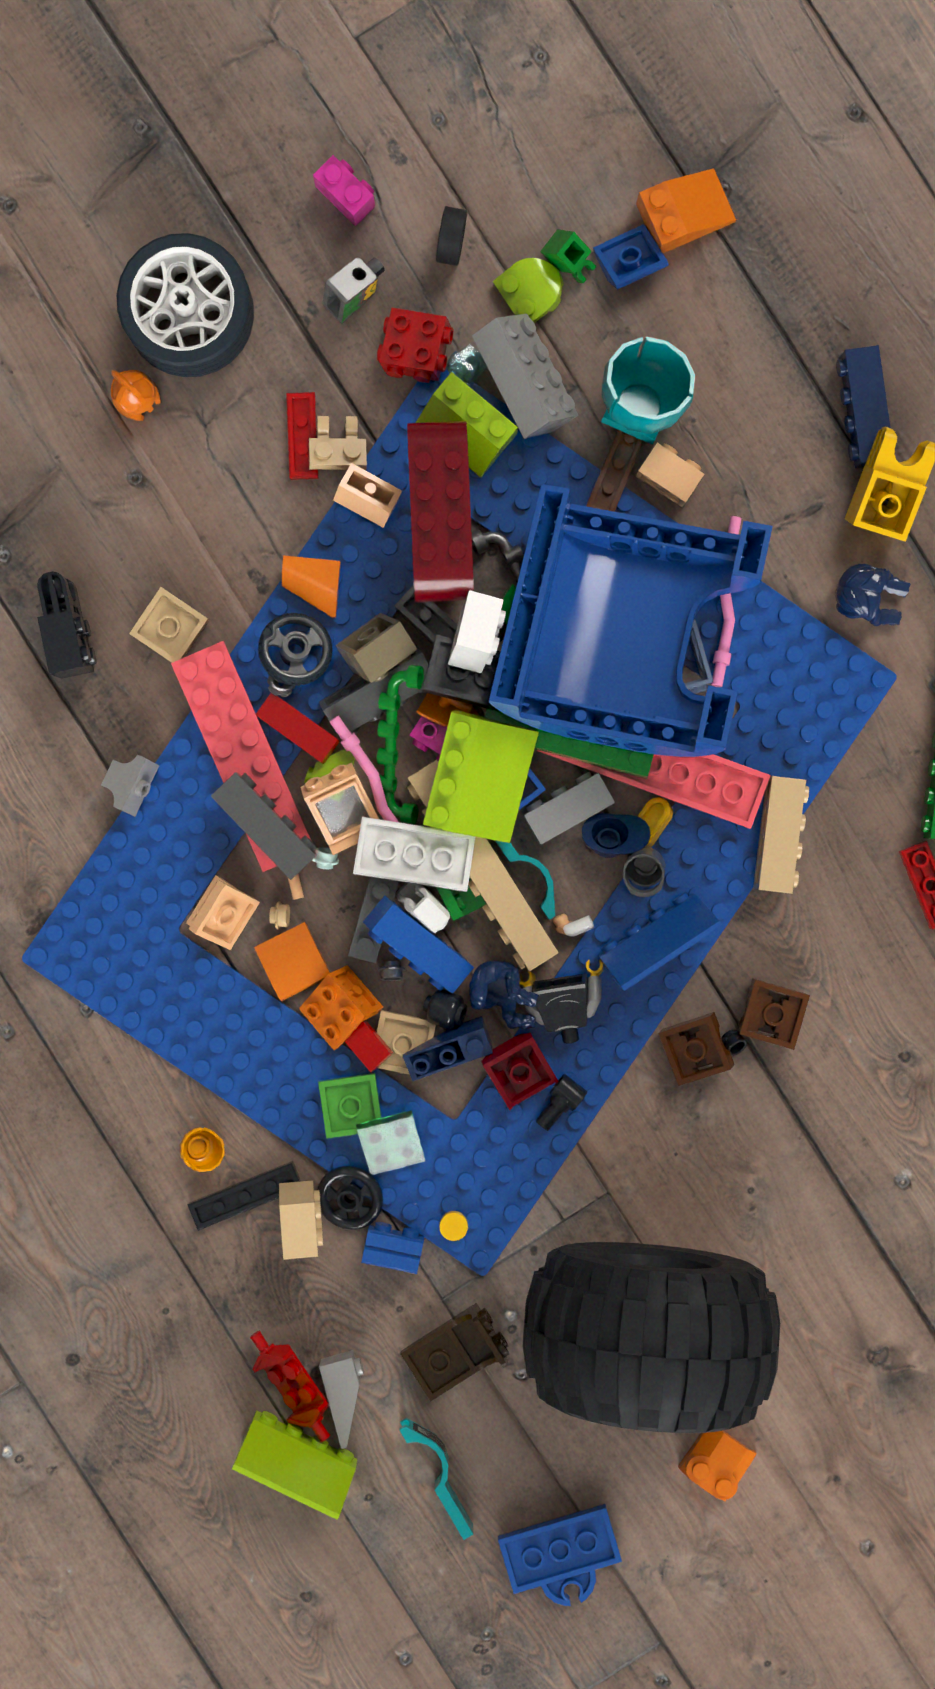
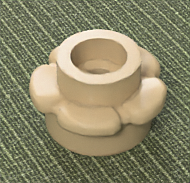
M280 901L276 903V907H271L270 923L275 924L276 929L288 927L290 922V906L282 904Z

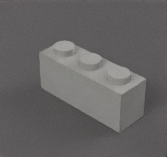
M589 771L575 779L577 782L576 786L567 790L564 785L550 793L553 799L544 804L540 799L526 807L528 813L523 816L540 845L615 803L599 773L592 776Z

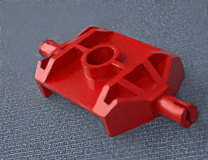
M260 1330L252 1334L250 1339L260 1351V1355L252 1370L254 1373L262 1369L266 1371L268 1379L276 1386L283 1397L284 1403L293 1411L286 1419L288 1423L312 1428L320 1442L328 1439L330 1433H328L321 1420L323 1419L322 1415L330 1404L322 1392H320L290 1345H274L273 1343L268 1345Z

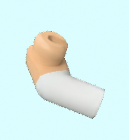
M566 914L558 915L553 919V923L556 925L555 930L560 934L570 937L577 936L594 928L589 915L576 921H569Z

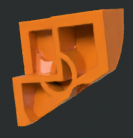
M283 555L282 587L301 597L310 605L320 609L329 617L336 618L341 562Z

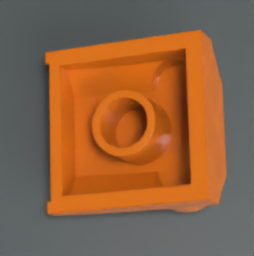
M723 1430L706 1432L698 1436L678 1467L698 1486L715 1498L726 1501L736 1494L739 1481L757 1453Z

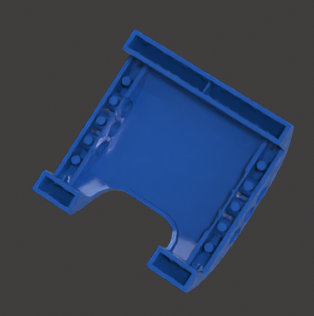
M541 484L489 703L505 715L534 728L572 739L663 756L697 757L712 755L726 750L738 691L708 685L706 696L694 694L686 688L683 682L685 658L694 619L698 610L707 601L717 596L744 591L761 583L773 526L743 521L741 534H733L571 504L570 489Z

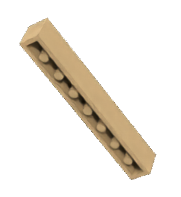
M437 760L408 777L410 785L407 786V789L415 801L420 799L426 807L422 810L424 816L438 767ZM475 837L469 876L471 880L468 882V886L475 897L481 895L486 905L482 907L490 921L496 919L501 926V929L497 932L505 945L509 943L513 945L516 953L512 956L521 970L526 967L528 971H531L557 955L558 951L488 840Z

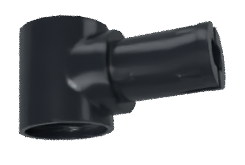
M563 1074L559 1078V1082L553 1086L549 1093L552 1095L549 1098L550 1102L536 1119V1122L547 1131L551 1129L563 1112L567 1113L569 1109L574 1111L587 1094L583 1087L566 1074Z

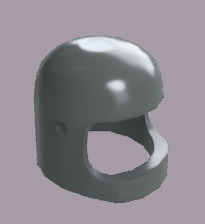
M644 847L642 850L628 855L623 868V879L631 894L638 897H649L662 889L666 867L663 856L651 847ZM629 880H631L634 884L639 885V886H643V887H649V886L655 885V884H657L659 881H660V883H659L656 887H654V888H652V889H649V890H639V889L634 888V887L630 884Z

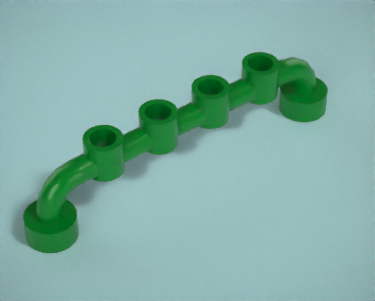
M409 665L407 670L393 674L388 682L387 693L382 692L379 696V709L386 710V720H380L378 724V736L385 738V748L380 747L378 749L377 763L384 765V775L379 774L388 807L394 816L400 819L401 823L415 825L419 813L418 805L404 803L402 807H399L394 799L398 783L397 777H395V769L399 757L398 750H396L397 737L400 730L399 722H397L401 697L398 694L399 685L402 682H406L408 688L421 689L424 682L423 666Z

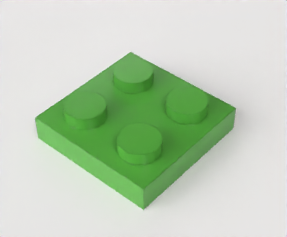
M375 1073L321 1080L318 1082L326 1139L383 1131Z

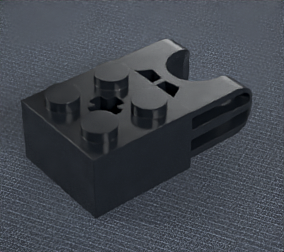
M57 572L44 573L37 583L43 616L37 618L48 672L50 675L61 679L94 672L93 665L97 664L96 654L93 647L89 648L87 637L91 636V630L88 620L83 619L77 588L73 582Z

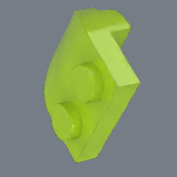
M525 258L519 260L493 281L515 315L528 314L534 323L549 311L553 312L561 302L560 297L562 286L564 285L562 276L553 264L542 259Z

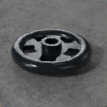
M341 1166L331 1170L322 1178L317 1189L320 1191L321 1213L329 1222L342 1229L357 1230L369 1226L378 1218L383 1207V1194L379 1183L370 1173L358 1167ZM353 1178L364 1183L362 1189L351 1184ZM336 1180L343 1184L338 1191L331 1186ZM346 1194L353 1195L355 1199L351 1200L347 1198ZM364 1196L372 1197L371 1207L363 1205ZM332 1199H336L340 1207L335 1211L329 1203ZM358 1210L359 1218H348L347 1212Z

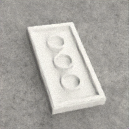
M362 817L353 874L467 892L475 836L453 833L437 828Z

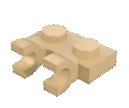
M317 416V438H309V469L348 470L351 463L366 470V439H357V416H346L345 438H329V416Z

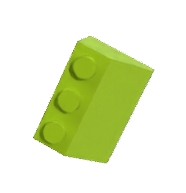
M452 372L434 392L415 422L467 421L469 469L480 478L515 438L518 427Z

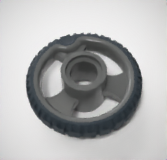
M286 613L274 618L262 631L258 644L259 658L268 674L281 683L293 686L309 684L321 677L331 662L333 651L332 641L326 628L315 618L302 613ZM288 624H300L310 628V631L307 635L299 631H293L284 636L279 628ZM292 644L299 645L303 652L294 654L288 649V646ZM275 646L280 648L282 661L290 666L287 672L280 670L273 663L268 647ZM321 646L322 657L319 664L313 670L307 672L303 664L308 658L311 647Z

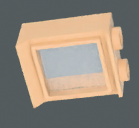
M352 763L339 765L331 773L322 777H314L300 787L303 798L333 855L358 844L362 817L380 819Z

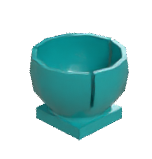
M643 337L623 343L604 368L602 399L606 406V411L601 422L653 445L658 432L672 427L691 406L695 374L687 356L666 340L646 337L643 341Z

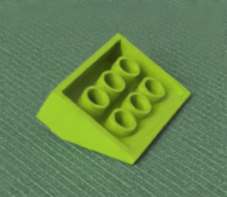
M459 710L452 711L423 825L453 833L510 843L539 731Z
M256 1410L241 1441L232 1470L338 1520L356 1470L357 1458L347 1449H336L328 1445L327 1440L320 1442L317 1436L311 1437L303 1433V1430L295 1424L289 1423L286 1425L278 1421V1418L270 1412L263 1411L261 1413Z

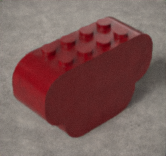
M467 421L407 423L415 602L466 600L469 590L474 591Z

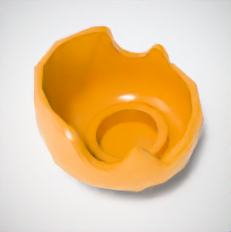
M206 1127L193 1128L184 1135L179 1145L180 1157L189 1168L198 1172L212 1171L220 1165L225 1156L222 1138Z

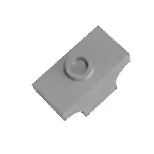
M139 755L129 763H120L112 760L101 786L112 791L114 795L113 807L135 817L144 797L150 791V784L159 765Z

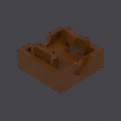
M752 978L748 991L747 1006L740 1019L737 1029L738 1033L794 1050L810 995ZM783 998L782 1005L778 1003H771L772 1000L781 1002V999ZM758 1030L769 1034H773L774 1037L758 1033Z
M715 1012L663 1028L658 1033L678 1086L731 1070L735 1065L730 1051L725 1048L721 1040L720 1025ZM688 1033L689 1037L696 1034L697 1038H692L688 1041L686 1035L682 1034ZM713 1064V1066L699 1070L700 1067Z

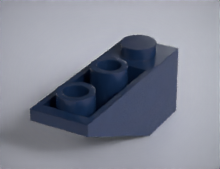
M480 1016L463 1022L460 1026L456 1025L455 1028L446 1030L404 1053L403 1059L412 1081L492 1054V1041L483 1017Z

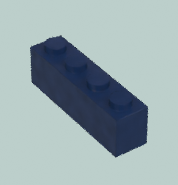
M879 345L844 350L836 362L838 377H842L843 388L840 390L842 405H846L847 409L844 425L846 433H850L851 437L848 453L850 460L854 461L855 468L865 466L878 431L882 427L891 428Z

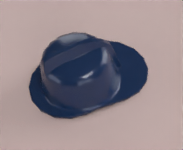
M599 813L589 817L582 827V838L586 845L599 856L605 858H613L620 854H633L642 850L648 844L651 836L650 827L646 821L633 815Z

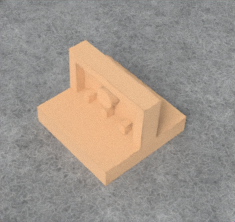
M215 875L186 924L190 926L188 929L194 934L231 950L260 902L254 897L238 890L223 878Z

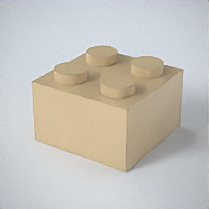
M313 1180L279 1183L283 1260L318 1257V1246H323L320 1191L314 1190Z

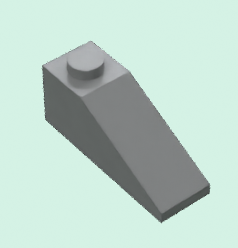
M354 1350L322 1358L319 1365L341 1449L347 1448L361 1379L360 1375H364L361 1358L355 1357Z

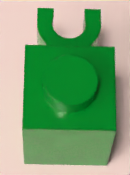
M557 229L540 251L559 271L572 273L573 278L578 283L584 284L587 280L582 275V268L584 266L587 270L591 271L596 268L592 261L586 260L592 251L573 231Z

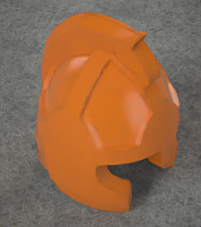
M116 370L111 371L114 377L111 385L113 405L123 416L132 420L143 421L144 416L142 413L146 411L151 413L154 409L152 407L154 401L156 404L161 403L156 384L146 373L139 370H127L120 373Z

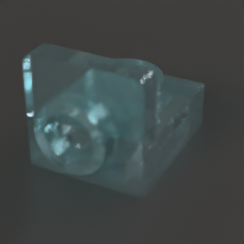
M471 344L459 353L457 351L452 353L446 366L449 374L451 372L454 373L467 385L488 368L482 355Z

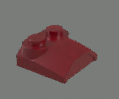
M531 1033L514 1036L493 1048V1053L486 1055L481 1060L483 1067L509 1110L548 1086L559 1082Z

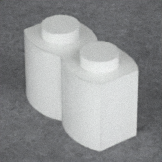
M405 883L396 892L397 900L429 932L436 933L447 925L450 919L449 911L423 885Z

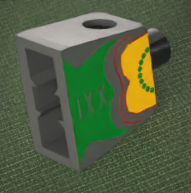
M375 257L367 264L360 258L354 259L325 282L322 304L343 324L373 296L376 290L377 277L385 271L384 266Z

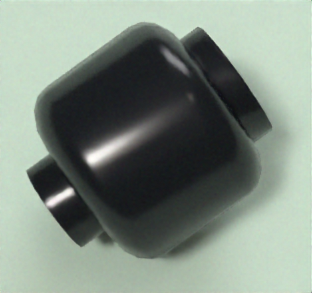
M438 989L433 995L427 996L423 1011L427 1012V1021L429 1023L451 1030L456 1025L460 1026L463 1023L467 1012V1005L464 1004V999L461 995L452 994L444 989L442 991Z

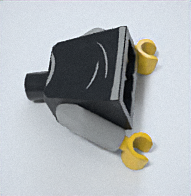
M590 960L586 962L587 972L590 974L588 979L587 973L536 981L535 974L532 971H528L529 979L523 982L522 975L519 973L520 984L524 987L523 989L538 994L536 1006L530 1007L525 1005L526 1011L536 1018L538 1024L545 1025L547 1032L561 1031L563 1043L577 1042L579 1040L577 1028L587 1026L588 1018L595 1015L602 995V979L599 977L603 972L601 960H599L600 968L596 971L589 968Z

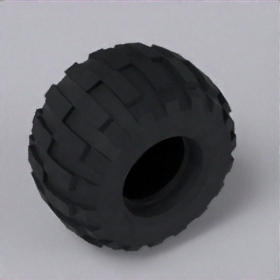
M622 1242L568 1244L548 1252L545 1266L540 1267L533 1274L526 1298L522 1345L526 1374L529 1378H535L539 1399L565 1414L586 1421L619 1428L667 1433H706L728 1430L755 1419L758 1406L762 1405L763 1400L768 1401L778 1370L781 1323L775 1292H769V1288H766L765 1273L747 1261L708 1251L653 1244Z

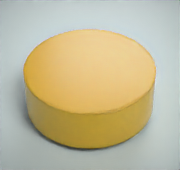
M449 1211L442 1216L440 1232L444 1238L450 1241H457L466 1235L468 1222L461 1212Z

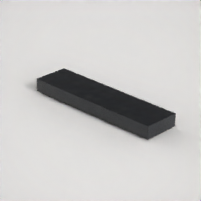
M293 1161L189 1202L187 1205L199 1231L278 1199L279 1183L301 1182Z

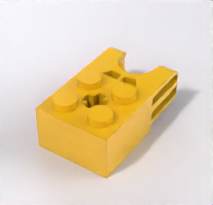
M882 427L875 437L845 520L854 526L906 542L927 487L925 485L935 462V442L927 440L919 443L914 454L908 460L898 462L894 454L897 435L892 428ZM885 499L889 500L887 506L882 505Z

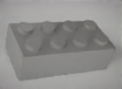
M528 314L495 318L472 335L524 439L555 432L578 416L574 400L568 395L562 383V377L554 368L549 358V351L541 342L536 332L535 323L529 318Z

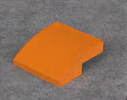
M305 922L254 947L280 1001L323 981L330 973L322 953L319 951Z

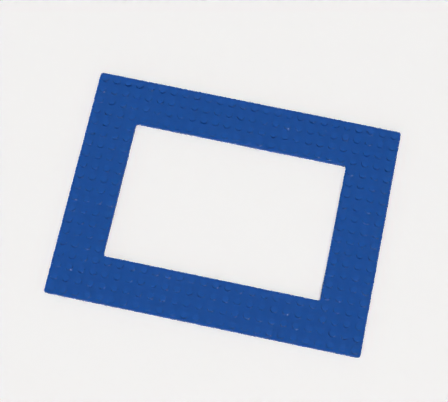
M447 364L445 372H441L439 381L430 380L429 383L417 381L367 454V467L365 471L402 490L398 502L384 528L334 502L297 556L341 562L336 618L329 617L320 609L310 605L301 597L282 587L281 579L230 653L255 713H257L271 693L267 682L270 675L262 666L258 653L261 633L270 621L286 613H302L319 621L330 635L333 648L332 658L324 674L314 682L295 686L292 689V693L287 697L278 695L282 700L319 725L325 717L319 701L345 687L354 675L335 645L379 613L393 618L396 614L394 606L414 585L407 423H415L434 392L451 372L454 373L517 426L505 403ZM518 428L515 438L481 478L469 469L471 519L490 532H498L504 535L512 547L519 545L523 554H525L541 484L570 489L571 504L586 506L601 470L548 433L524 439ZM624 488L615 512L677 523L628 488ZM761 581L755 587L731 593L735 615V624L729 653L732 655L730 665L726 666L723 686L719 688L738 691L736 702L739 703V709L732 718L726 750L714 755L771 776L806 780V786L809 787V797L807 803H803L802 814H804L892 687L897 676L893 671ZM720 596L707 601L698 610L695 617L712 678L715 668L713 663L714 653L718 651L724 621ZM288 624L280 627L279 630L284 636L293 631H299L307 635L310 628L300 624ZM689 640L684 666L700 676ZM292 644L288 646V649L294 654L303 652L299 645ZM275 646L268 647L273 663L280 670L288 671L290 666L282 661L280 648ZM321 646L311 647L308 658L303 664L307 672L313 670L319 664L322 657ZM192 710L155 762V764L159 765L158 770L150 784V791L144 797L136 816L134 817L124 811L120 813L22 956V960L25 964L330 1172L341 1166H354L370 1173L381 1187L383 1194L382 1208L410 1228L420 1231V1235L477 1274L485 1276L752 890L764 795L751 829L675 802L672 805L673 817L651 847L663 856L666 864L662 889L655 895L638 897L630 893L622 878L593 920L594 928L584 933L554 978L587 973L588 979L590 974L587 972L586 962L590 960L589 968L593 971L600 968V958L598 955L603 953L601 948L614 939L618 943L627 937L625 932L636 924L642 927L650 921L648 916L660 908H663L664 911L674 906L672 900L685 892L688 896L692 893L696 894L721 922L722 927L625 991L616 984L603 964V972L599 975L602 979L601 1001L595 1015L588 1018L587 1026L577 1028L579 1034L577 1042L563 1043L561 1031L547 1032L545 1025L538 1024L536 1021L534 1028H519L514 1036L531 1033L557 1079L559 1080L563 1074H566L587 1091L586 1096L574 1111L569 1109L567 1113L563 1112L549 1131L543 1129L536 1122V1119L550 1102L549 1098L552 1095L549 1093L555 1083L509 1110L487 1074L460 1115L452 1119L379 1068L374 1072H370L355 1053L344 1044L338 1049L333 1050L306 1018L180 932V926L245 833L211 797L224 783ZM258 717L284 776L302 748ZM629 880L630 884L634 888L639 890H649L656 887L660 883L659 881L655 885L643 887L636 885L631 880ZM375 1073L383 1131L326 1139L318 1082L321 1080ZM400 1126L406 1127L408 1129L407 1135L398 1137L395 1134L396 1128ZM373 1133L381 1135L382 1139L377 1144L369 1141V1136ZM405 1148L414 1150L413 1157L408 1159L404 1158L401 1153ZM378 1155H385L388 1158V1162L385 1165H378L375 1159ZM355 1178L351 1181V1184L358 1186L360 1189L364 1186L363 1182ZM365 1196L372 1201V1197ZM449 1211L461 1212L468 1222L466 1235L457 1241L447 1240L440 1232V1220Z

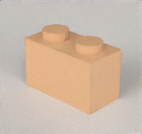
M657 443L639 469L636 477L683 507L704 476V473L700 471L701 467L690 459L684 461L678 457V452L670 445L665 443L660 445Z
M351 463L338 486L333 501L384 528L398 502L402 490Z

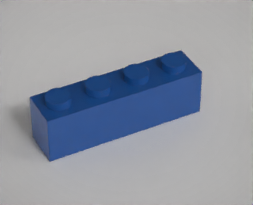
M385 895L363 921L370 929L367 934L379 944L384 940L390 945L388 950L400 960L406 957L411 961L408 966L419 975H422L424 972L430 976L428 981L440 991L445 987L453 994L474 969L462 955L434 933L429 932L415 918Z

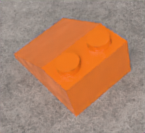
M714 168L667 180L639 192L636 202L646 228L662 253H666L736 222L734 213Z

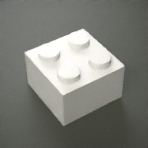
M469 590L460 612L448 665L482 673L485 664L491 665L493 655L496 654L500 640L497 636L500 628L503 626L506 611L501 610L503 599Z

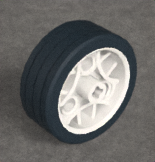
M190 233L169 234L154 239L141 247L127 262L120 276L116 293L117 312L125 333L139 354L152 366L171 375L201 377L219 371L231 363L243 350L251 335L254 321L253 298L241 267L224 247L204 236ZM197 267L204 268L197 273ZM178 274H188V277L184 282H174V279ZM217 275L223 282L210 293L202 284ZM150 287L162 290L156 303L145 298ZM230 290V301L223 300L224 295ZM143 307L150 310L145 315H143ZM211 311L220 312L219 318L215 321H208L206 316ZM164 319L171 321L169 328L166 330L158 329L160 321ZM200 334V344L185 347L184 336ZM207 334L213 335L212 338L207 340ZM178 340L179 347L171 346Z

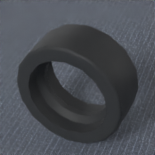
M445 206L438 238L436 262L454 266L459 265L467 210Z

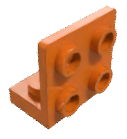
M346 965L329 973L299 1009L331 1048L336 1050L361 1022L378 1014L383 1006L351 968Z

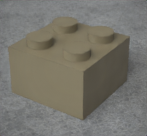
M382 613L376 615L335 645L351 671L370 683L384 679L391 668L407 662L411 658V654L417 650L401 622Z

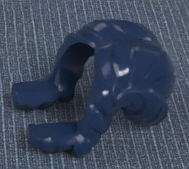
M857 564L849 567L838 581L835 592L836 609L850 619L863 618L870 621L873 626H880L881 624L900 625L902 612H898L896 609H880V594L882 590H886L890 594L906 597L911 584L893 577V574L887 568L882 569L868 564Z
M487 961L482 963L474 971L469 984L471 1007L476 1010L490 1009L496 1005L501 1007L502 1018L510 1029L516 1027L521 1029L535 1027L536 1018L534 1016L516 1013V1002L520 1005L525 1004L526 1006L535 1007L538 1001V994L520 988L519 969L509 962Z

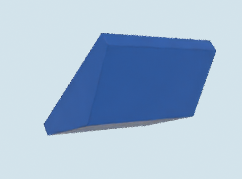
M644 224L593 247L594 254L607 281L617 290L669 266L667 259Z

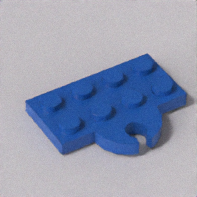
M606 1504L498 1536L499 1546L513 1593L516 1594L541 1586L549 1599L563 1606H571L570 1596L564 1592V1588L568 1584L579 1586L578 1598L582 1603L593 1592L596 1583L595 1570L622 1562Z

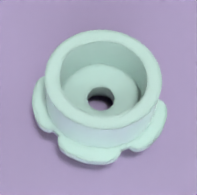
M326 847L316 848L315 853L317 856L312 861L317 863L316 866L318 868L333 869V865L339 863L338 853L333 855L330 848Z

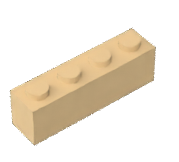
M770 776L764 794L754 889L793 894V888H796L798 885L799 872L795 871L796 861L800 860L802 855V843H799L800 831H804L806 816L802 814L803 803H807L809 797V787L806 786V780Z

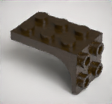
M477 1303L400 1351V1355L430 1402L491 1364L499 1362L502 1367L508 1365L507 1356L509 1351L507 1347L509 1345L501 1332L495 1333L492 1323H494L486 1308L481 1310Z

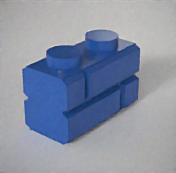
M375 1222V1226L369 1225L361 1263L417 1274L424 1236L419 1235L420 1231L413 1228H403V1231L393 1230L392 1225L388 1223Z

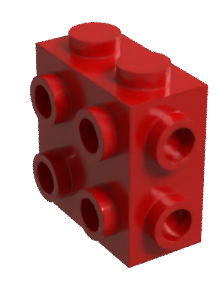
M391 308L390 317H386L384 321V342L379 345L377 351V360L387 375L394 378H402L405 375L424 383H429L430 380L439 381L441 372H445L447 366L446 348L447 345H451L454 329L451 327L447 317Z

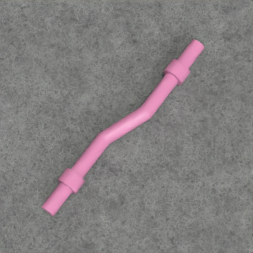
M737 516L730 517L728 533L739 534L742 518ZM731 593L720 596L724 621L718 651H715L713 658L715 668L711 685L715 687L723 686L726 666L730 665L732 655L729 653L735 624V615Z
M339 715L329 722L342 739L340 743L345 750L352 753L368 776L377 811L384 820L399 822L387 805L379 772L360 747V740L355 733L351 734Z

